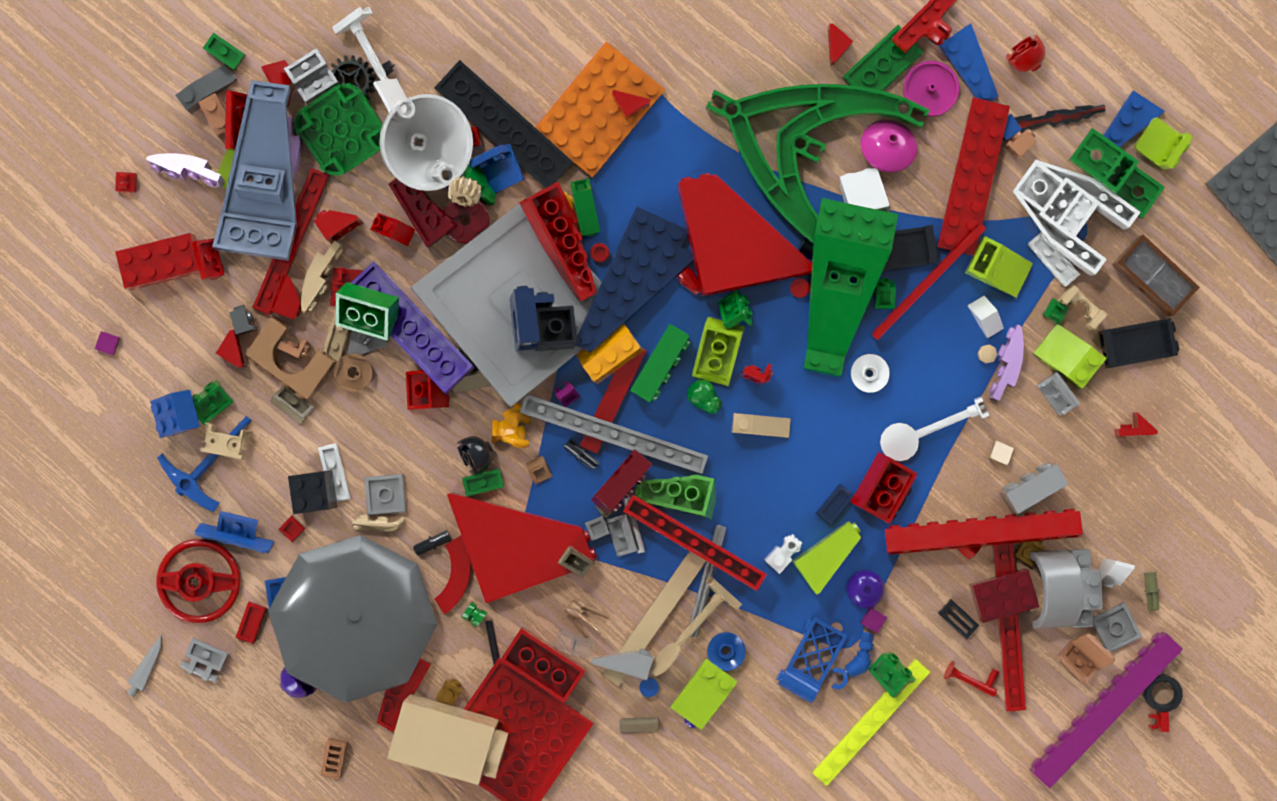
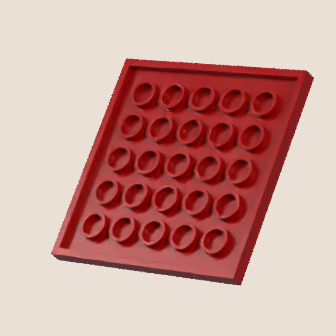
M499 657L464 708L467 711L499 719L497 730L509 733L496 778L483 775L479 786L501 801H541L594 722L502 663Z

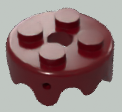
M479 200L474 206L468 205L467 207L464 205L459 206L458 203L451 201L444 209V212L458 225L447 234L457 244H468L489 227L490 215L484 204ZM462 216H470L471 222L469 225L464 226L460 223Z

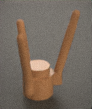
M573 600L564 611L568 614L567 617L585 637H588V634L577 621L579 618L598 634H602L600 629L582 615L585 611L582 608L607 619L609 615L584 604L581 600L578 602Z

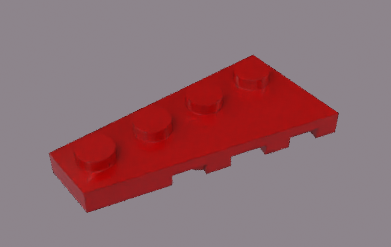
M420 658L407 683L385 690L377 724L392 732L395 731L403 701L410 694L414 695L431 663Z

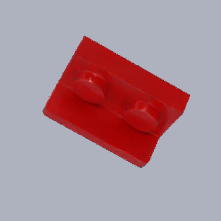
M214 238L192 242L201 280H215L225 275L219 250H214L212 247Z
M768 364L763 373L760 372V368L754 365L745 366L740 376L762 385L770 380L773 370H771L772 365Z

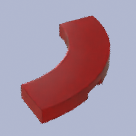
M461 535L445 545L451 560L450 578L444 590L434 598L444 615L460 601L470 579V558Z

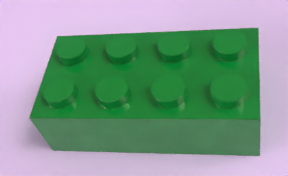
M669 324L630 392L649 403L652 400L656 401L661 393L658 390L661 384L666 385L671 376L668 373L671 367L676 368L681 359L678 356L681 350L685 352L691 342L688 340L690 335Z

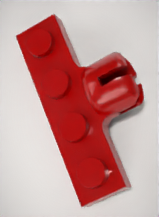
M930 0L892 38V42L904 53H907L922 37H927L935 45L940 46L944 43L943 40L948 39L952 28L941 17L957 0Z

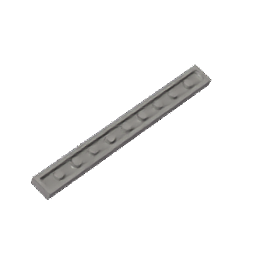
M528 394L525 395L520 410L522 414L632 451L636 449L640 454L700 474L703 473L708 455Z

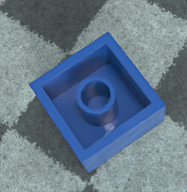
M190 390L170 393L150 401L151 411L156 422V430L160 438L178 435L200 427Z

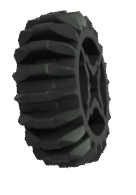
M352 55L350 61L347 56H344V62L338 58L337 62L339 64L337 66L331 63L333 68L331 72L336 79L340 75L343 79L342 84L348 83L345 76L354 80V83L364 93L368 100L371 99L368 93H375V90L371 88V86H375L373 84L375 81L371 80L377 77L375 74H371L374 69L373 67L368 68V61L363 63L361 57L356 61V57ZM349 67L358 68L357 70H354L351 73H346L344 71V69ZM363 72L366 76V83L364 88H362L359 85V80L362 77L361 74Z

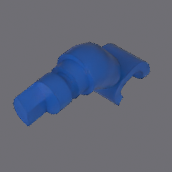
M862 631L859 643L860 651H857V655L845 665V669H832L834 673L839 672L844 677L841 684L834 683L831 686L832 688L841 689L846 686L849 677L855 678L867 672L872 662L869 652L873 650L874 644H872L874 634Z

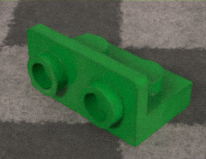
M736 289L718 301L723 325L727 329L739 324L743 320L749 326L753 324L751 318L753 314L748 306L750 302L745 294L742 295Z
M218 380L209 382L201 393L192 396L198 420L203 425L234 402Z
M892 652L881 654L868 669L893 698L898 697L908 684L916 680L912 672Z

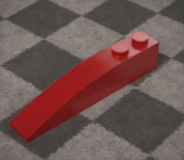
M559 182L519 202L545 252L577 299L581 302L597 293L591 269L588 268L587 254L581 242L583 240L582 235L577 227V217Z

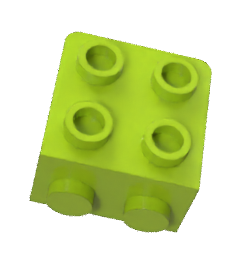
M1156 117L1151 120L1134 148L1162 170L1172 169L1180 162L1179 157L1190 147V141L1193 136L1189 133L1179 134Z

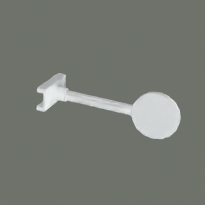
M980 396L974 399L975 404L967 407L966 410L917 431L903 423L890 425L881 435V448L886 456L896 461L907 460L917 451L918 439L970 416L972 418L980 415L983 419L990 415L988 411L981 412L985 406L984 404L978 405V403L983 402Z

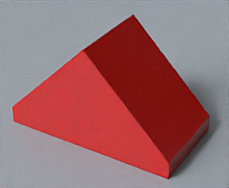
M833 23L828 25L830 65H834L853 43V40Z
M617 90L612 91V97L626 120L650 105V99Z
M234 329L229 330L216 354L238 368H246L239 336L235 334Z

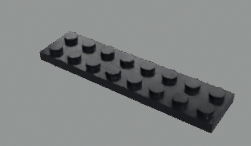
M461 60L434 87L444 98L460 108L466 118L497 146L510 144L518 164L544 188L555 184L573 164V161Z

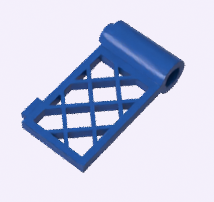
M815 617L812 620L808 618L803 628L806 632L785 670L781 669L776 677V680H778L777 685L810 703L816 698L825 677L848 636ZM815 623L823 627L825 634L814 637L812 628ZM836 633L842 637L837 645L831 646L828 635ZM825 636L828 647L818 650L815 639ZM813 640L815 651L805 654L804 643ZM829 649L831 658L829 661L822 663L819 652ZM816 653L819 664L809 667L806 656ZM803 657L806 668L800 670L794 668L795 660ZM820 666L822 675L818 681L812 678L810 669Z

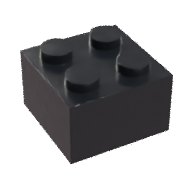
M574 306L536 308L540 342L536 344L535 351L574 349L577 345Z
M332 470L288 476L293 514L338 508Z

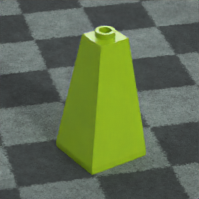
M847 521L792 560L815 594H819L860 540L859 533L861 531L855 522L851 524V522Z

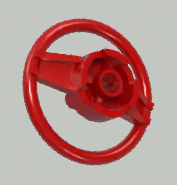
M206 539L187 540L173 547L162 559L156 578L157 592L165 608L175 617L190 623H206L223 616L235 603L241 583L238 565L230 552L220 544ZM191 547H206L213 549L225 558L232 574L214 572L212 567L199 562L187 564L180 571L166 573L165 571L170 561L179 552ZM195 577L200 582L197 585L198 587H195V584L191 582ZM165 589L179 592L185 600L191 602L204 600L214 592L232 591L228 600L221 608L207 615L195 616L177 609L169 600Z

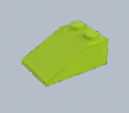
M707 317L692 376L729 386L745 326L737 324L727 329L723 325L722 320Z
M1059 324L1053 327L1033 353L1077 389H1083L1107 359L1092 346Z
M705 659L701 662L670 708L702 730L738 681L711 661Z

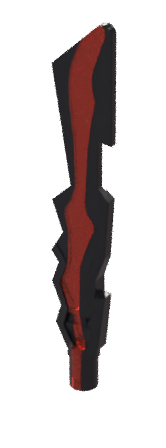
M1104 104L1098 106H1075V109L1072 110L1059 109L1047 111L1045 115L1033 118L1032 114L1014 118L1022 130L1020 132L1022 133L1026 129H1033L1046 123L1053 127L1061 122L1065 124L1070 122L1077 123L1082 118L1089 119L1093 114L1105 112L1106 108Z

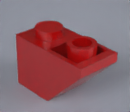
M377 213L370 230L406 246L409 245L416 230L397 219L381 213Z

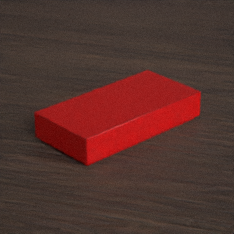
M248 601L235 638L255 644L267 607Z

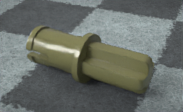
M1156 572L1144 573L1146 588L1144 593H1146L1148 610L1157 611L1159 610L1158 592L1160 589L1157 588Z

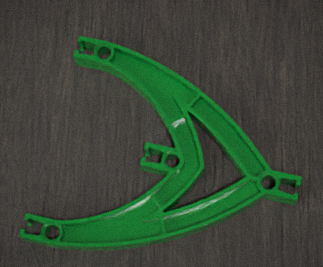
M842 84L789 86L760 92L738 100H734L714 90L711 99L715 100V98L723 101L725 103L724 107L719 109L711 106V101L706 106L707 111L727 120L741 158L766 199L785 221L801 236L806 237L811 244H814L818 215L811 206L803 189L796 155L817 164L820 157H815L806 150L809 145H812L823 152L826 144L807 136V134L825 124L855 116L891 117L920 130L924 122H918L910 117L912 110L923 114L925 118L930 111L907 98L895 94ZM905 105L908 108V113H900L898 107ZM734 106L737 112L734 115H730L726 112L727 107ZM814 106L797 115L777 131L776 164L778 179L766 161L748 119L784 109ZM803 140L805 147L802 149L797 148L795 141Z

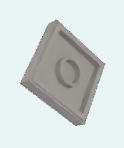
M403 474L364 477L367 515L407 512Z
M1125 602L1093 617V627L1103 647L1110 652L1142 637Z

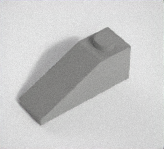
M640 649L639 651L633 650L593 657L591 664L647 680L654 657L650 655V651Z

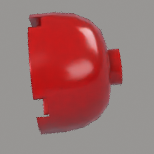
M1034 35V39L1031 37L1025 38L1012 48L1014 52L1011 55L1007 53L1006 59L1014 69L1020 72H1034L1041 67L1046 51L1038 35Z

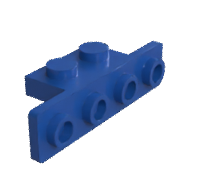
M221 511L219 514L217 526L200 523L195 530V535L201 538L237 545L240 548L253 549L260 553H269L274 545L272 540L256 537L258 520Z

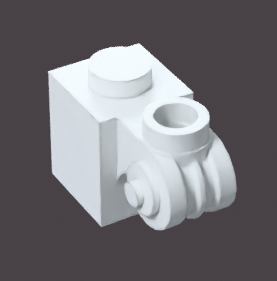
M793 534L786 536L783 539V545L780 548L776 545L764 559L779 574L793 560L790 558L792 554L798 553L801 550L802 542L795 538Z

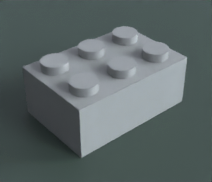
M1043 463L1036 467V472H1028L1019 478L1021 481L1017 483L1011 482L1003 487L1004 491L1000 492L1011 513L1019 514L1069 485L1057 464Z

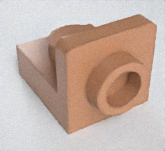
M303 339L297 349V344L287 340L286 343L280 341L278 349L301 359L302 356L305 357L310 346H308L309 342Z

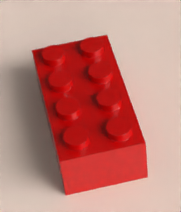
M186 233L115 251L124 289L131 291L200 273L192 242L196 241L195 235Z
M523 626L500 659L502 663L563 703L566 702L586 671L585 667Z

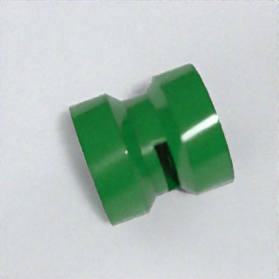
M471 602L461 618L469 620L472 626L477 628L487 612L478 609L477 605Z

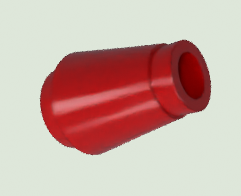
M687 266L676 276L679 279L678 282L694 293V295L701 292L698 278L693 269L690 270Z

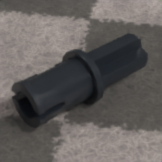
M572 438L565 444L564 449L573 454L577 461L580 460L591 470L596 469L599 465V461Z
M445 530L433 537L429 536V539L415 544L413 549L416 555H421L429 550H436V547L452 541L449 532Z

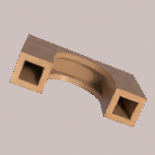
M276 316L270 317L245 355L249 357L248 360L254 365H260L265 368L264 372L280 379L279 382L284 387L294 389L296 391L295 394L301 399L312 398L337 360L323 350H318L303 371L292 373L285 370L278 361L277 350L280 341L284 339L291 327Z

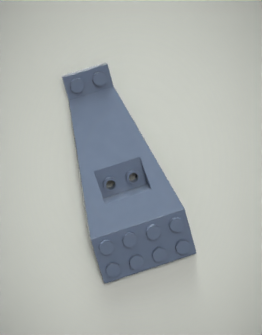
M251 80L222 211L212 246L214 250L289 261L297 229L287 118V102L291 90L289 85Z

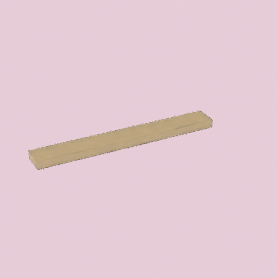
M690 551L618 653L633 650L639 651L646 648L705 564V560ZM608 668L603 676L618 686L627 675Z

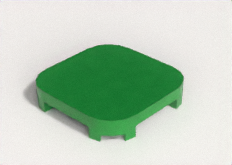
M343 83L333 87L297 112L294 129L320 165L319 168L324 173L340 176L380 151V132L383 122L364 93L357 86Z

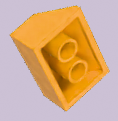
M623 323L591 353L582 349L576 356L593 382L599 384L644 350L625 323Z

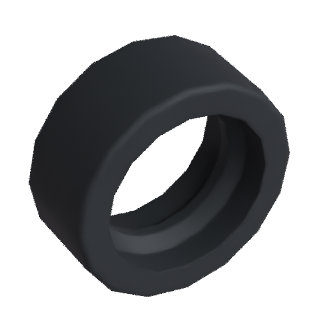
M1159 674L1143 691V697L1151 708L1160 712H1170L1180 705L1183 698V690L1176 679L1165 674ZM1159 682H1167L1173 687V699L1167 704H1159L1152 697V689Z

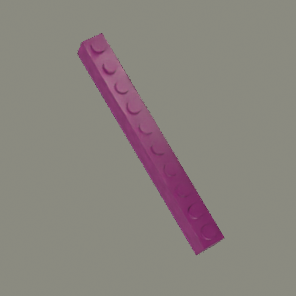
M1162 631L1156 633L1150 640L1152 642L1147 647L1144 646L1138 651V657L1134 661H1129L1124 666L1125 670L1120 675L1117 674L1111 680L1112 684L1107 689L1104 688L1098 693V698L1094 703L1090 702L1084 708L1085 712L1072 720V726L1068 730H1063L1058 735V740L1054 744L1047 746L1044 750L1045 754L1032 762V767L1029 770L1049 789L1183 650L1167 633Z

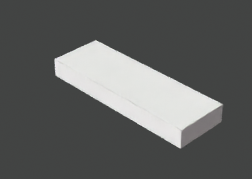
M1042 232L1027 244L1064 287H1067L1080 275L1065 256L1045 238Z
M338 444L319 447L318 451L323 471H333L337 502L351 499Z

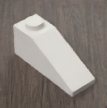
M1102 558L1099 569L1101 570L1102 585L1111 588L1114 587V584L1120 586L1134 570L1135 565Z

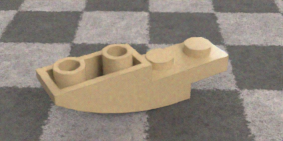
M335 240L324 256L317 252L307 271L301 296V311L304 313L312 312L318 304L316 301L319 296H323L329 288L327 286L329 282L323 279L324 275L328 276L333 268L331 266L335 259L338 260L344 252L342 250L344 246Z

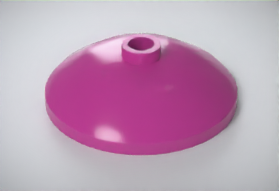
M879 120L873 122L865 129L861 137L860 146L864 158L870 165L880 171L889 173L902 171L908 168L916 157L917 142L913 133L905 125L897 121Z

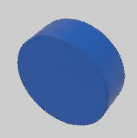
M648 677L647 680L643 679L639 686L640 692L645 697L655 696L659 690L658 682L651 677Z

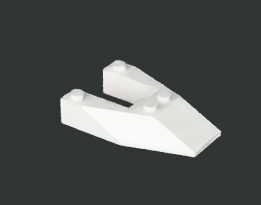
M1038 160L1033 162L1013 190V193L1045 238L1068 260L1089 276L1096 275L1107 260L1076 237L1094 210H1097L1123 230L1130 228L1140 214V211L1096 179Z

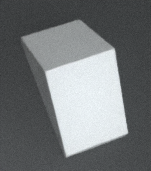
M985 296L967 305L986 338L1004 329L997 309Z

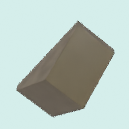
M569 545L557 563L584 578L594 564V561Z

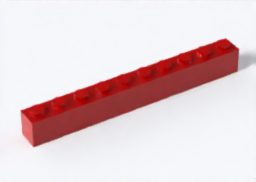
M1065 509L1063 513H1055L1054 510L1043 512L1044 514L1036 515L1035 512H1029L1020 517H1016V514L1005 515V518L997 519V516L985 517V520L968 518L966 522L948 520L946 524H939V522L934 521L928 522L927 525L919 526V523L908 524V527L900 528V525H892L888 527L889 529H885L887 555L1078 538L1083 535L1080 511H1075V509Z

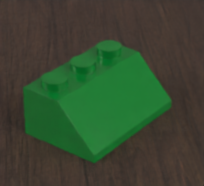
M346 282L336 292L335 326L386 341L390 339L398 316L399 297Z

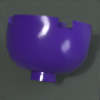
M871 570L856 571L847 581V596L858 607H874L884 596V582L878 574Z
M285 667L282 669L280 687L290 697L304 698L316 691L315 687L289 675Z

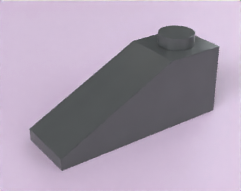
M225 64L189 84L175 96L184 108L193 114L201 108L198 103L199 101L214 93L218 95L237 81V79Z

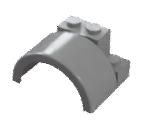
M1090 549L1030 552V559L1037 564L1044 587L1043 609L1040 617L1033 621V628L1093 627V610L1103 609L1101 570L1091 569Z

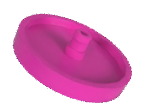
M925 61L917 64L909 71L903 84L904 98L929 109L927 117H936L946 113L955 104L959 94V82L956 74L949 66L938 61Z

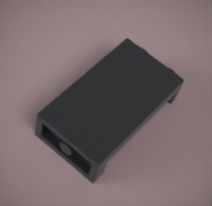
M933 225L895 231L892 251L882 272L937 264L938 258Z
M1171 318L1098 331L1102 354L1107 358L1104 361L1105 369L1178 356L1179 344L1174 337L1176 328Z

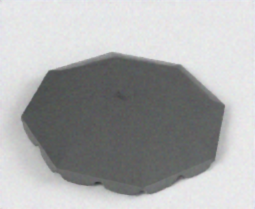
M362 535L300 553L268 610L287 673L345 703L407 683L437 626L418 564Z

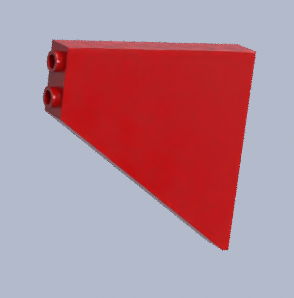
M710 173L700 175L699 178L692 179V177L682 178L681 182H678L677 190L702 297L812 274V263L716 174L710 175Z
M453 492L447 494L485 603L572 573V571L557 563L569 545L590 558L595 564L597 555L594 548L590 549L588 541H591L587 530L584 531L581 526Z

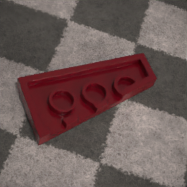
M396 178L388 184L426 247H432L458 226L423 190L411 188Z

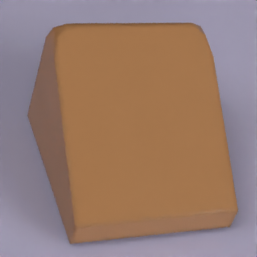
M543 456L526 463L528 472L535 485L553 477Z

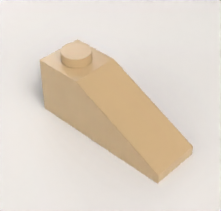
M733 414L731 433L789 438L790 418Z

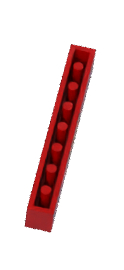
M632 495L623 510L626 514L755 591L759 589L767 575L635 495Z

